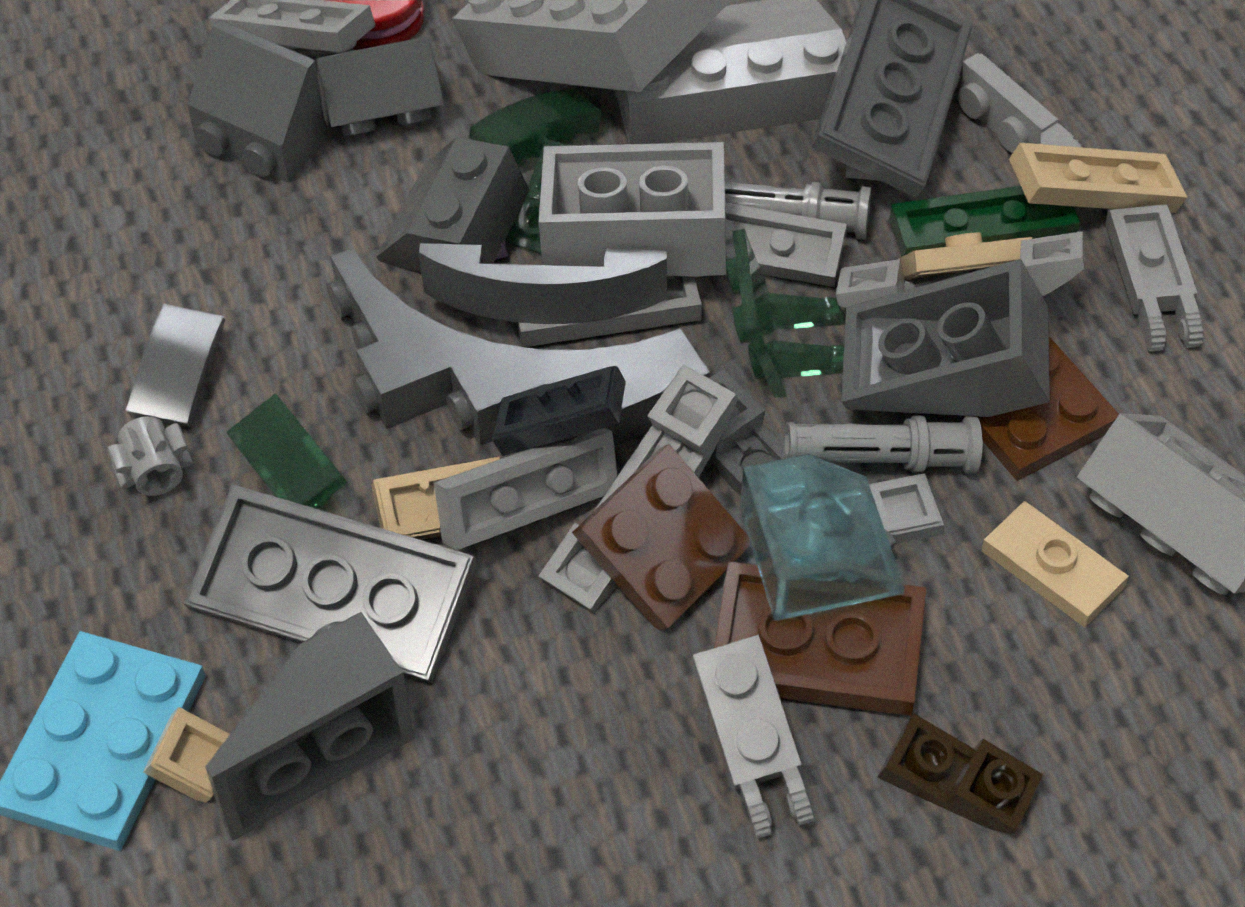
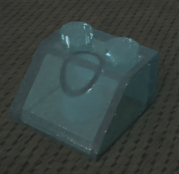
M810 454L743 467L740 511L774 621L904 593L905 587L866 476Z

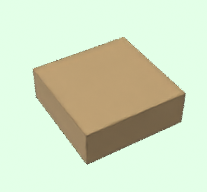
M178 707L171 714L143 773L194 800L206 803L212 798L214 793L205 766L230 734Z

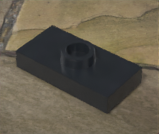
M617 365L503 397L492 441L500 454L506 456L556 441H569L578 435L619 424L626 381Z

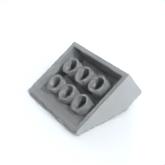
M469 0V3L452 20L475 69L484 75L641 92L732 0Z
M762 0L726 6L641 92L614 89L629 144H661L820 119L846 45L842 29L817 0Z

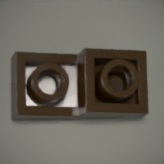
M913 713L905 723L877 777L978 825L1013 835L1017 831L1044 774L985 739H982L975 748H972Z

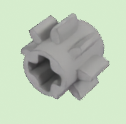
M151 416L136 418L125 424L118 433L119 444L108 446L107 449L120 487L125 489L135 484L141 494L148 496L161 495L174 489L183 478L181 468L191 466L193 463L180 425L175 423L165 428L160 419Z

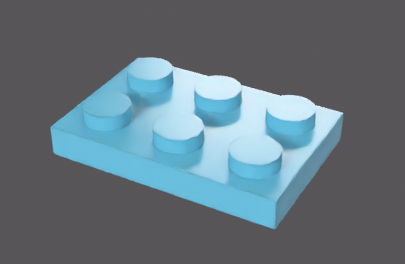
M79 631L0 780V815L121 851L156 780L143 773L171 714L178 707L189 712L206 677L203 666Z

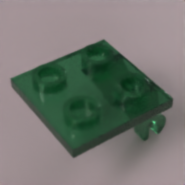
M745 229L732 231L736 257L726 259V266L732 290L735 295L741 294L742 305L733 307V318L741 344L751 342L748 344V352L755 378L757 380L766 378L774 398L787 397L784 377L843 374L844 346L776 341L774 330L840 326L845 319L843 310L838 305L837 298H816L770 293Z

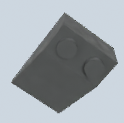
M1021 259L847 306L841 402L845 408L851 410L991 417L1050 402L1048 305Z
M359 612L342 622L328 623L318 629L309 640L299 644L205 766L226 832L232 841L415 739L403 671L363 613Z

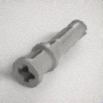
M725 182L726 203L847 224V232L855 233L857 239L866 240L871 207V187L862 186L859 192L824 189L821 182L806 184L805 189Z
M912 416L910 419H906L903 425L851 423L794 424V422H787L783 440L786 463H903L904 468L912 473H923L926 467H961L964 473L975 474L981 464L983 447L981 424L975 416H966L962 423L927 422L924 416Z

